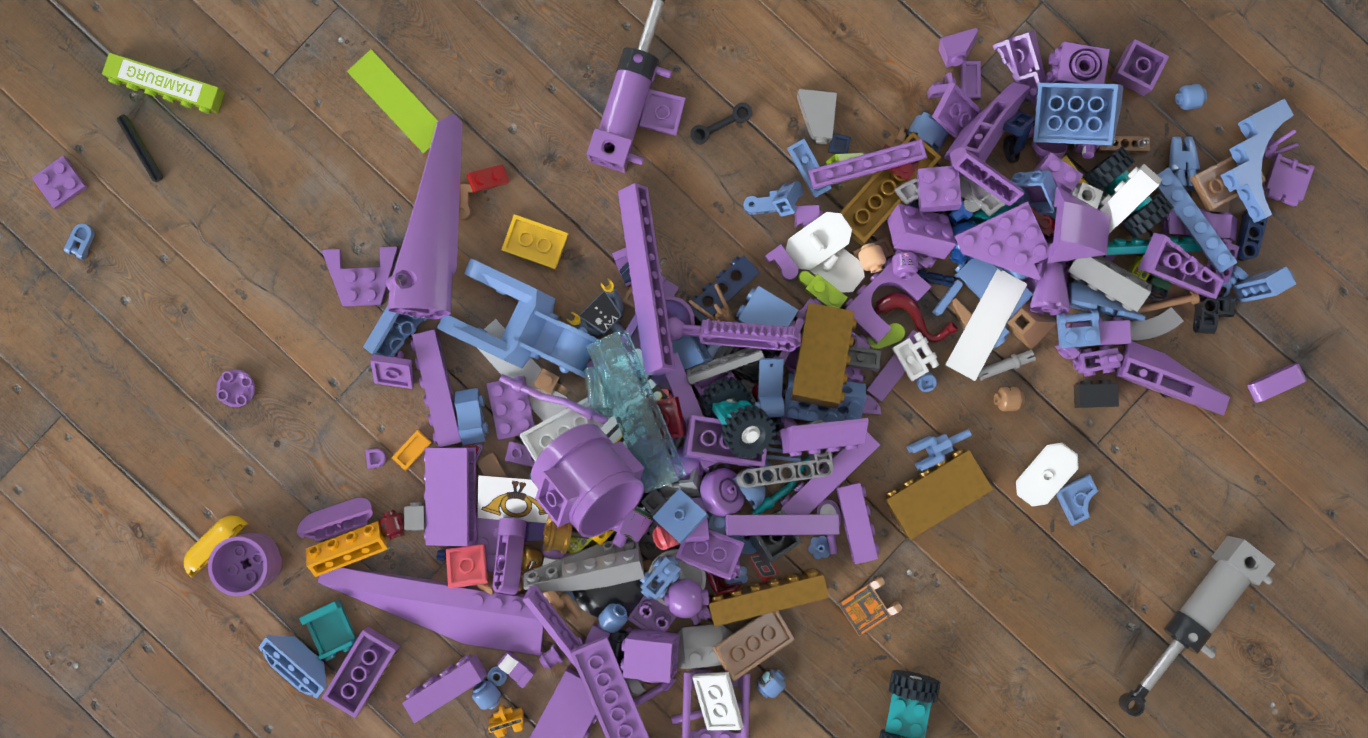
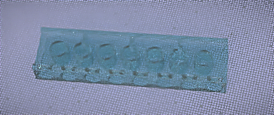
M628 330L617 331L586 345L627 448L645 468L641 476L645 492L647 493L679 481L680 478L686 476L687 474ZM622 336H623V337L625 338V340H626V345H625V343H624L623 340H622ZM629 354L633 357L634 363L631 361ZM637 373L641 376V381L638 379ZM645 391L649 396V400L645 396ZM652 409L655 411L657 418L653 416ZM660 428L663 430L664 437L660 433ZM667 446L670 448L672 456L669 454ZM675 465L679 469V474L676 472Z

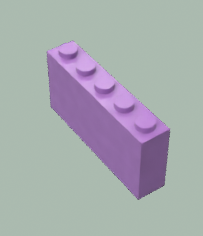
M476 447L425 448L424 538L426 545H476Z
M567 667L530 738L588 737L591 731L588 729L591 722L595 724L598 718L578 672Z

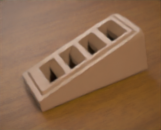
M954 298L950 302V306L963 330H965L972 314L957 298Z

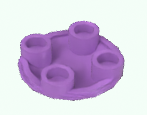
M233 369L222 373L217 382V398L230 407L246 405L255 394L253 379L242 370Z

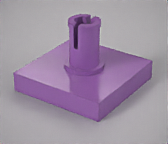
M399 351L398 355H396V352L392 357L372 354L370 361L375 384L413 389L414 378L411 360L403 359L404 353L402 351Z

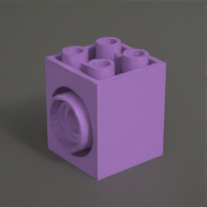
M1063 42L1049 55L1048 64H1050V71L1046 74V83L1104 84L1110 49Z
M633 629L622 642L624 659L621 660L620 669L623 671V678L639 679L649 683H670L677 673L679 634Z

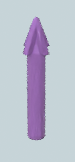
M672 679L670 683L661 682L660 685L634 699L636 706L643 704L663 691L667 692L676 682V679Z

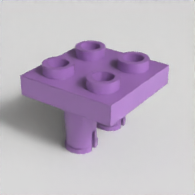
M643 595L641 601L627 619L643 630L666 632L677 616L670 612L668 606L663 605L653 597L648 599Z

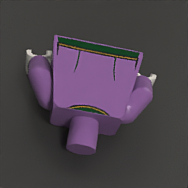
M643 504L637 505L622 522L612 528V530L617 532L612 541L613 544L623 548L627 538L638 542L643 535L649 532L650 524L654 518Z

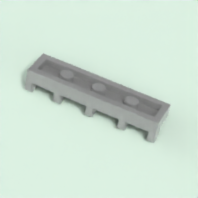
M745 348L687 369V378L690 384H695L698 381L712 378V376L723 372H729L743 365L746 366L765 357L762 349Z

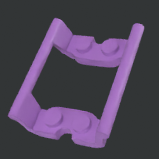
M695 668L684 672L682 738H749L750 673H745L734 682L731 681L732 686H738L742 693L741 718L744 727L741 729V733L732 730H707L706 727L690 731L691 691L694 688L692 676L694 674L712 672L711 669Z

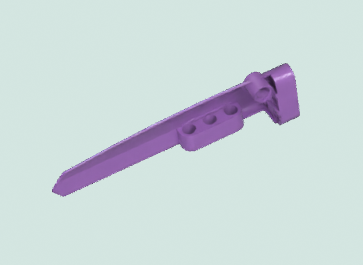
M455 114L438 121L436 124L393 275L386 281V286L390 291L388 311L427 319H440L451 314L452 276L457 269L462 122Z

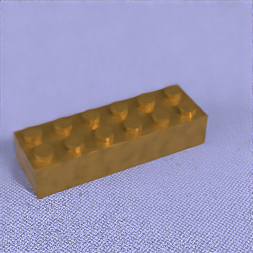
M912 132L902 144L921 138ZM924 141L927 158L916 161L919 165L909 181L917 178L918 169L932 168L941 158ZM889 170L876 172L840 212L852 228L851 237L861 246L888 218L896 206L902 202L895 189L907 181Z
M816 568L805 570V574H788L782 580L772 578L760 585V582L748 585L749 588L741 590L740 587L735 592L721 595L713 593L709 598V607L714 627L827 599L829 595L824 575L820 570L816 571Z

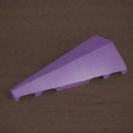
M1033 30L998 42L992 46L1002 57V62L1013 73L1012 77L1016 83L1031 86V90L1026 97L1028 100H1031L1036 108L1038 84L1046 83V77L1036 32Z

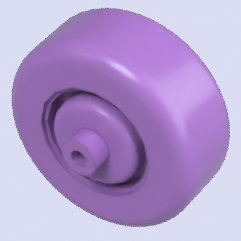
M720 468L711 471L704 476L701 482L700 495L702 502L710 513L718 517L735 514L744 504L745 495L733 480L737 474L730 469Z

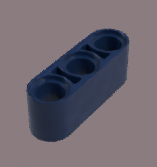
M1248 210L1244 211L1236 246H1239L1238 260L1246 261L1258 256L1268 217L1254 223L1248 214ZM1250 229H1251V230L1253 231V233H1254V234H1253V237H1251L1250 234H1249V230H1250ZM1245 247L1249 250V255L1245 254Z

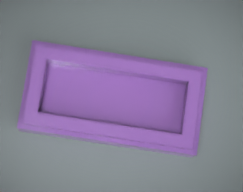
M965 61L960 64V89L971 100L981 99V61Z

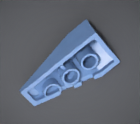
M1074 280V282L1067 285L1070 308L1085 311L1097 310L1100 314L1123 317L1124 319L1139 322L1145 320V316L1135 310L1131 312L1122 307V303L1117 300L1112 301L1108 299L1101 291H1095L1085 285L1086 282Z

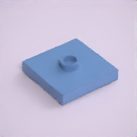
M679 488L653 518L682 544L705 520L708 514Z

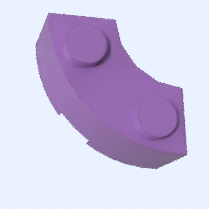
M1200 209L1220 239L1236 241L1238 219L1231 215L1232 213L1220 212L1219 214L1206 212L1205 209ZM1185 228V235H1186V236H1191L1190 233H1189V232L1187 231V229Z

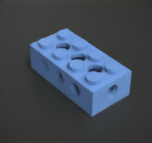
M789 373L784 394L783 417L806 421L822 420L825 423L861 419L866 401V384L847 381L846 385L842 387V391L845 392L844 402L840 403L837 409L790 400L795 374Z

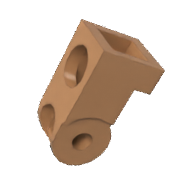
M460 184L459 219L462 221L469 220L473 214L470 207L471 194L476 193H473L470 184Z

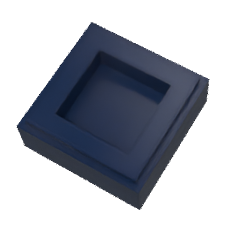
M833 133L828 153L847 154L851 137Z

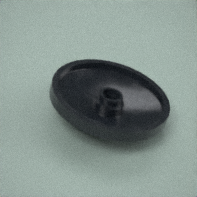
M598 543L592 544L587 548L597 545ZM640 579L608 587L572 591L578 605L585 612L598 618L600 613L609 604L622 605L628 614L639 604L643 597Z

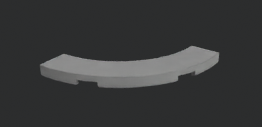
M959 175L961 198L967 199L979 206L989 217L1006 205L968 177ZM917 178L895 189L896 194L906 206L919 199Z
M1168 307L1165 311L1150 319L1140 322L1130 321L1131 341L1160 336L1176 328L1184 320L1172 307ZM1080 310L1076 314L1090 313V311ZM1099 313V318H1104V321H1111L1112 317Z

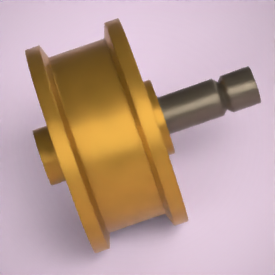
M548 515L543 531L545 552H549L551 549L559 550L561 554H566L571 537L589 539L581 536L577 530H573L571 522L558 527Z

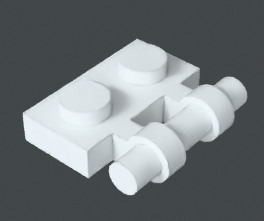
M921 332L913 335L917 341L915 344L908 338L892 348L911 381L929 372L925 364L930 363L932 368L939 366L935 352L932 353L927 344L926 337L924 338ZM920 347L926 356L923 359L917 352V349Z

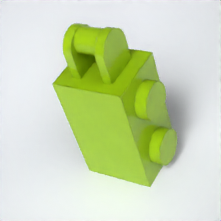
M803 271L798 276L799 282L806 287L804 292L813 299L819 300L824 306L840 308L848 298L819 274L814 277L808 271Z

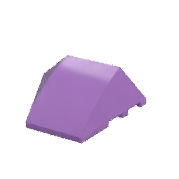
M1056 187L1054 207H1057L1054 239L1053 243L1049 245L1047 264L1106 255L1111 216Z

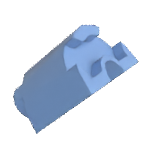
M926 112L915 117L906 133L908 137L914 132L936 153H939L949 136V133Z

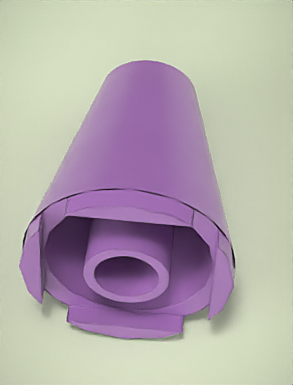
M1047 260L1046 263L1042 264L1039 274L1041 279L1037 281L1030 303V311L1043 315L1044 312H1050V315H1057L1058 313L1067 314L1070 311V303L1063 266L1059 262L1047 264Z

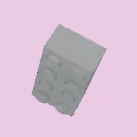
M1103 256L1074 259L1068 270L1072 278L1078 281L1084 280L1088 283V287L1095 291L1101 290L1105 293V297L1112 301L1118 300L1123 303L1122 307L1131 312L1132 310L1138 312L1151 293V284Z

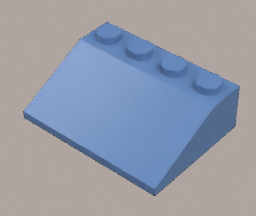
M1039 83L1033 142L1113 145L1122 106L1123 85Z

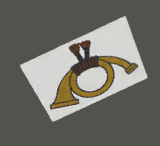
M491 476L478 477V518L500 520V518H513L527 522L546 523L548 514L535 499L538 488L532 480Z

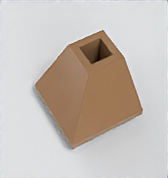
M1032 297L1006 323L1008 329L1029 349H1033L1057 324V321L1047 312H1044L1043 315L1030 311Z

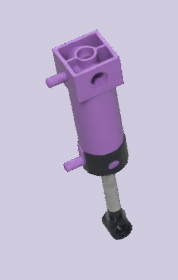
M653 0L638 48L626 47L622 51L616 70L617 73L599 128L594 129L587 151V157L591 163L626 173L629 161L639 165L643 164V157L632 154V142L655 75L658 74L670 78L672 75L671 70L658 67L659 59L648 53L665 0ZM609 149L614 150L612 153H606Z

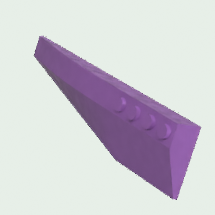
M344 566L319 576L318 583L463 644L540 655L544 627L522 600L525 596L523 593L510 595L495 592L491 595L478 589L476 586L450 589L448 588V582Z

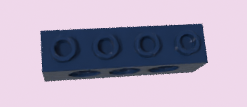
M737 256L730 263L731 268L727 271L723 269L716 276L718 280L713 284L709 282L702 289L703 293L699 297L695 295L691 300L714 316L717 313L714 304H717L720 308L723 307L715 289V284H723L727 287V292L723 296L728 303L759 274V271L745 256L741 258ZM732 272H739L741 279L733 281L730 276ZM710 297L713 300V305L705 307L702 303L704 298ZM688 302L694 313V317L701 324L703 320L708 319V317H706L704 314H702Z

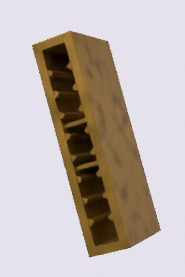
M808 303L790 400L837 409L839 404L844 402L845 392L842 391V387L846 385L848 373H845L846 366L849 367L851 360L848 350L852 348L854 342L851 332L855 330L857 319L854 318L855 311Z
M961 448L953 452V457L948 460L945 458L943 462L936 464L937 467L932 470L928 468L920 472V477L913 480L911 478L903 483L904 487L899 490L894 488L886 493L887 497L884 500L908 539L915 538L993 490L970 450H963Z

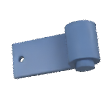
M762 358L759 361L758 402H755L754 405L762 408L770 418L784 416V400L782 398L783 358Z

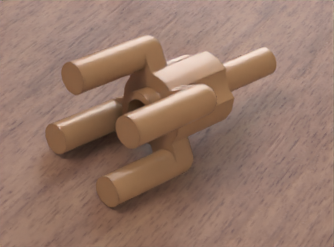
M564 591L542 592L563 621H566V618L560 609L566 605L575 619L582 616L581 611L583 609L576 600H572L569 594H565Z

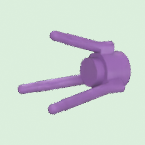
M1292 130L1276 141L1270 139L1263 159H1270L1277 153L1297 147L1299 144L1295 143L1276 150L1278 148L1277 145L1295 134L1296 130Z

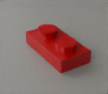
M503 164L469 172L466 175L473 193L506 185L510 182Z

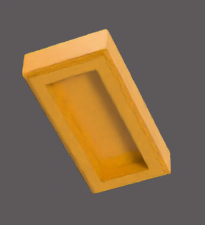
M417 430L394 454L392 459L407 471L424 453L425 448H428L433 442L420 430Z

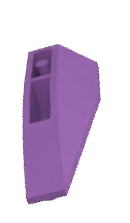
M1012 82L960 131L944 158L951 161L950 153L959 147H963L985 162L1004 133L1003 127L1005 122L1016 114L1031 90V86Z
M1132 341L1131 344H1125L1122 353L1123 360L1120 363L1121 367H1117L1115 377L1214 413L1225 414L1230 399L1229 396L1165 353Z

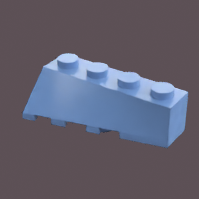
M387 305L363 348L374 355L392 357L404 344V340L409 335H413L417 326L423 320L426 321L427 318L390 312Z

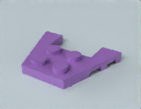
M380 247V267L342 269V250H322L342 306L383 305L387 291L386 281L393 270L398 247Z

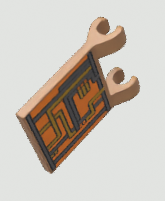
M881 575L838 603L859 636L902 610V606L898 601L886 608L876 593L875 589L885 584Z

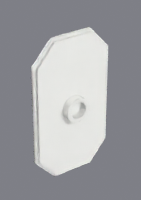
M826 212L790 237L787 242L786 252L798 269L811 270L849 244L852 228L841 213Z
M844 248L810 270L813 274L822 276L840 292H853L865 277L861 262Z
M1063 443L1046 445L1016 480L1017 495L1031 506L1048 504L1078 470V454Z

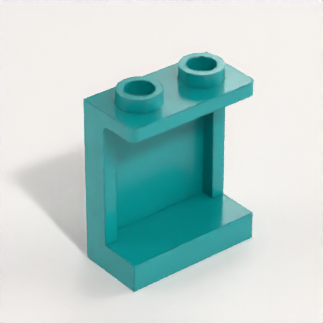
M340 599L299 618L302 625H307L320 654L317 657L318 660L325 658L328 661L336 657V652L343 650V653L351 650L357 640V636Z

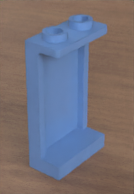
M974 258L968 260L965 264H959L954 269L956 273L953 276L959 278L981 299L997 268L990 263ZM1004 269V270H1003V271L1007 272L1008 274L1012 275V273H1011L1009 270H1007V269ZM1025 288L1009 319L1033 295L1028 288Z

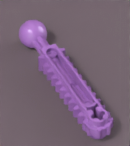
M676 317L668 318L671 341H677L683 335L700 337V343L706 345H725L788 352L794 351L801 344V333H798V330L791 326L713 321L709 318L703 320L701 326L684 325Z

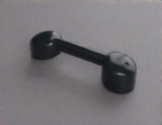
M747 103L737 104L732 111V115L708 127L703 125L694 126L690 132L691 140L693 143L701 145L707 142L709 134L733 122L746 123L752 116L750 105Z

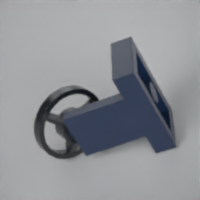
M1019 111L1005 122L1003 127L1004 131L1017 136L1016 139L1013 136L1006 137L1003 142L1004 154L1010 163L1018 162L1020 151L1025 148L1030 130L1035 125V117Z

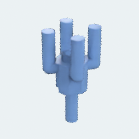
M967 429L950 438L946 434L938 437L927 436L908 445L907 449L909 453H916L926 448L929 457L915 463L917 470L921 469V471H924L943 462L945 454L953 451V444L972 435L970 430Z

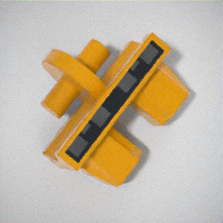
M500 704L498 706L499 711L494 712L493 716L489 717L488 730L490 733L494 732L497 738L507 734V727L512 726L514 732L524 729V711L522 707L513 710L512 707L505 708L504 704Z

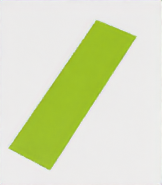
M370 49L347 72L424 154L431 146L438 120Z

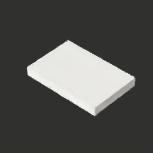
M729 672L694 674L692 679L707 730H741L744 726Z

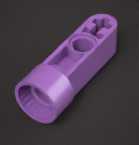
M500 518L493 577V590L497 593L514 595L519 589L527 525L525 520Z

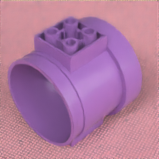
M583 424L564 432L542 451L533 465L531 480L538 488L535 499L558 527L571 522L581 536L590 538L614 528L637 506L644 491V485L640 479L645 468L621 441L613 444L599 426Z

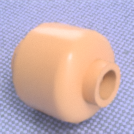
M869 243L861 247L858 257L862 268L866 271H871V273L881 271L882 266L886 263L882 247L875 243Z

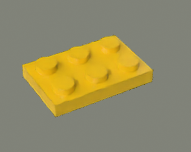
M514 214L501 250L556 270L569 234Z

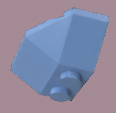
M267 635L258 648L263 652L269 665L298 691L317 699L327 687L324 662L318 660V656L296 637Z

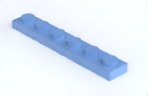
M1168 167L1157 174L1162 179L1157 189L1173 205L1174 213L1218 274L1236 264V259L1171 169Z

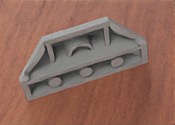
M714 624L682 627L678 632L677 668L691 669L722 665L712 647L733 632L724 625L714 627Z

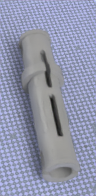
M1030 349L1018 355L1012 354L1010 358L985 366L981 369L978 377L982 381L1007 370L1018 369L1021 365L1036 361L1035 356L1033 357L1034 352Z

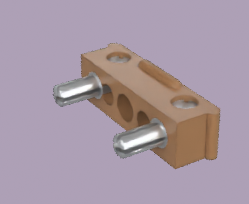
M1115 136L1113 145H1100L1095 153H1113L1122 147V142L1124 144L1123 148L1129 155L1147 154L1150 151V137Z

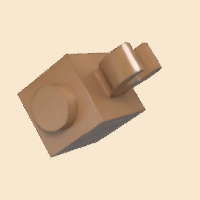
M542 368L533 384L550 395L555 390L566 396L569 391L568 388L558 384L561 379L560 377Z

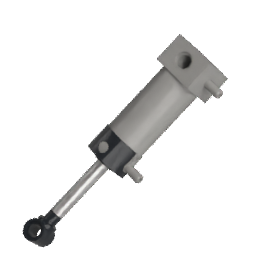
M1227 536L1211 556L1217 562L1180 610L1174 614L1164 627V631L1171 636L1173 641L1134 691L1130 690L1129 693H1124L1120 696V708L1131 716H1140L1145 710L1144 704L1146 700L1144 698L1183 648L1189 649L1196 654L1201 650L1210 658H1214L1216 652L1206 645L1212 637L1211 634L1251 583L1259 586L1262 581L1266 584L1273 582V579L1267 575L1275 565L1273 561L1245 539ZM1134 700V706L1129 709V703Z

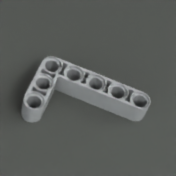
M816 420L808 424H817L825 422L822 420ZM822 449L821 454H809L808 451L809 461L743 470L737 474L736 481L740 487L750 488L829 476L833 472L832 454L827 449ZM820 463L825 466L824 473H821L819 470ZM801 466H804L807 470L805 476L800 472ZM783 468L788 471L786 479L781 474ZM764 471H767L770 475L768 481H765L762 477ZM746 473L751 477L749 484L743 480Z

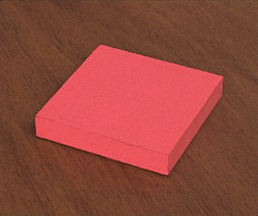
M485 544L446 549L448 588L488 583Z

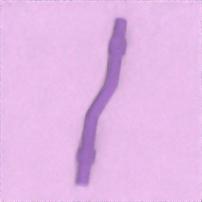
M504 374L500 377L499 381L511 386L515 391H522L541 401L564 405L583 414V417L589 420L593 419L602 424L608 421L607 417L595 412V409L589 406L586 408L567 398L542 393L525 385L523 381L512 379Z

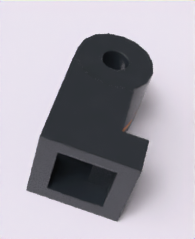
M653 489L641 501L652 515L667 502L656 489Z

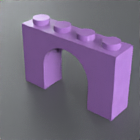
M891 257L883 265L885 269L881 273L876 272L870 278L872 282L868 286L863 285L858 290V297L855 300L851 298L843 306L845 310L855 311L856 326L875 344L891 330V327L872 308L871 298L874 291L883 286H894L917 303L931 288L917 273L907 280L900 279V277L894 275Z

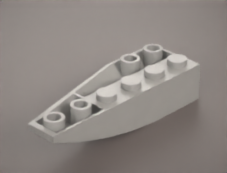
M627 538L623 548H620L613 544L612 541H607L601 546L599 544L526 572L524 573V589L528 590L530 586L536 584L540 591L588 590L645 578L639 542Z

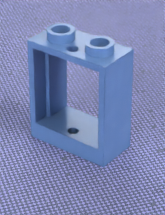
M1050 170L1014 173L1011 181L1024 191V194L1015 202L1016 206L1028 202L1030 206L1036 209V212L1056 219L1057 207H1054L1057 186ZM1041 185L1048 202L1032 203L1025 187Z

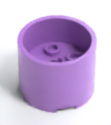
M257 532L238 535L220 542L213 549L208 561V573L214 586L227 595L244 596L273 583L282 568V556L275 544L276 542L269 536Z

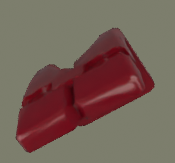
M705 571L708 575L709 584L717 595L735 592L743 585L742 581L725 585L722 577Z

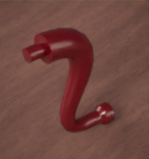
M903 293L886 295L876 302L877 307L873 309L877 315L882 312L887 314L896 308L906 310L911 315L918 331L921 332L924 338L926 337L928 342H939L951 333L958 331V327L951 321L940 333L936 335L930 334L918 304L910 296Z

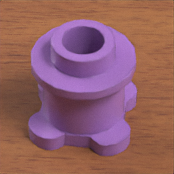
M555 644L551 645V649L545 653H540L539 661L544 668L552 669L553 665L558 662L562 663L564 660Z

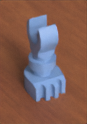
M1234 265L1229 283H1223L1222 285L1224 293L1220 297H1225L1230 293L1232 285L1237 283L1236 280H1246L1249 275L1243 269Z

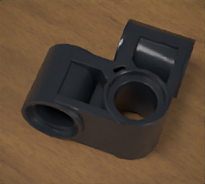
M1200 298L1199 303L1194 305L1193 331L1202 334H1215L1219 317H1234L1236 298ZM1206 302H1208V304H1209V309H1208V310H1206V308H1205V303H1206Z

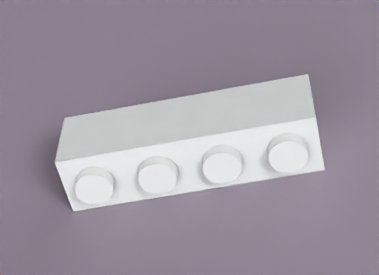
M1145 164L1140 168L1135 167L1128 174L1130 178L1126 182L1121 181L1114 188L1116 192L1112 196L1108 194L1100 202L1102 206L1099 210L1111 216L1109 233L1148 197L1162 181Z

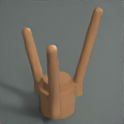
M718 284L714 286L725 309H721L717 304H714L717 310L715 317L692 300H689V303L710 320L735 322L731 315L732 311L728 307Z

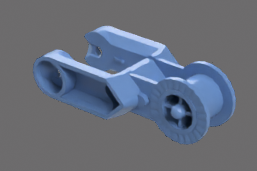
M470 258L465 269V275L496 289V292L502 295L513 297L519 300L501 339L488 334L486 330L480 327L475 328L450 315L442 317L437 329L517 367L523 368L532 357L537 360L539 357H542L560 366L559 368L562 373L571 371L590 380L591 375L583 371L596 344L605 348L607 343L589 335L585 327L577 329L557 320L559 316L553 314L555 298Z

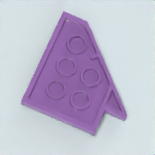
M1028 202L954 236L961 253L1036 280L1041 279L1034 264L1048 258L1049 246Z

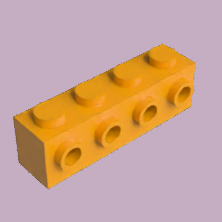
M378 521L306 548V566L315 577L388 550L387 537L383 536Z

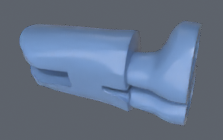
M1175 136L1171 139L1169 168L1186 191H1195L1190 177L1200 171L1198 154L1192 136L1184 138L1183 151L1181 137Z

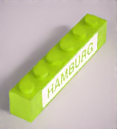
M112 53L108 54L102 75L109 78L108 82L119 86L120 83L127 84V88L134 91L142 89L145 90V94L156 97L158 94L163 96L162 99L174 103L177 100L181 102L182 106L188 108L196 106L199 107V111L210 114V112L218 114L225 94L218 87Z

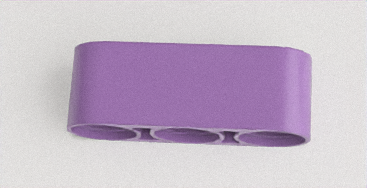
M1294 363L1247 384V387L1254 402L1258 403L1306 382L1307 379L1300 364Z

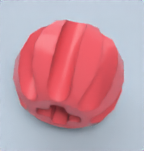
M661 525L653 530V542L661 550H666L679 544Z

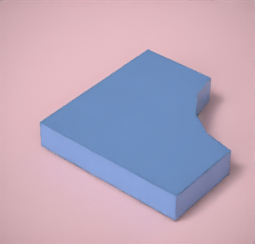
M1090 474L1064 485L1056 493L1072 526L1090 518L1088 512L1089 502L1092 496L1099 492Z

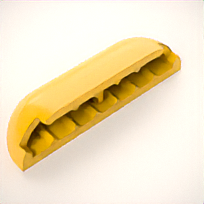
M234 515L223 517L217 521L185 554L184 568L187 574L193 578L208 564L213 549L223 540L235 537L248 523L241 517Z

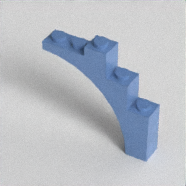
M1285 99L1238 123L1241 132L1247 140L1229 149L1238 166L1220 175L1229 192L1236 189L1239 198L1243 201L1254 223L1272 215L1262 187L1261 169L1263 155L1273 133L1283 122L1294 116Z

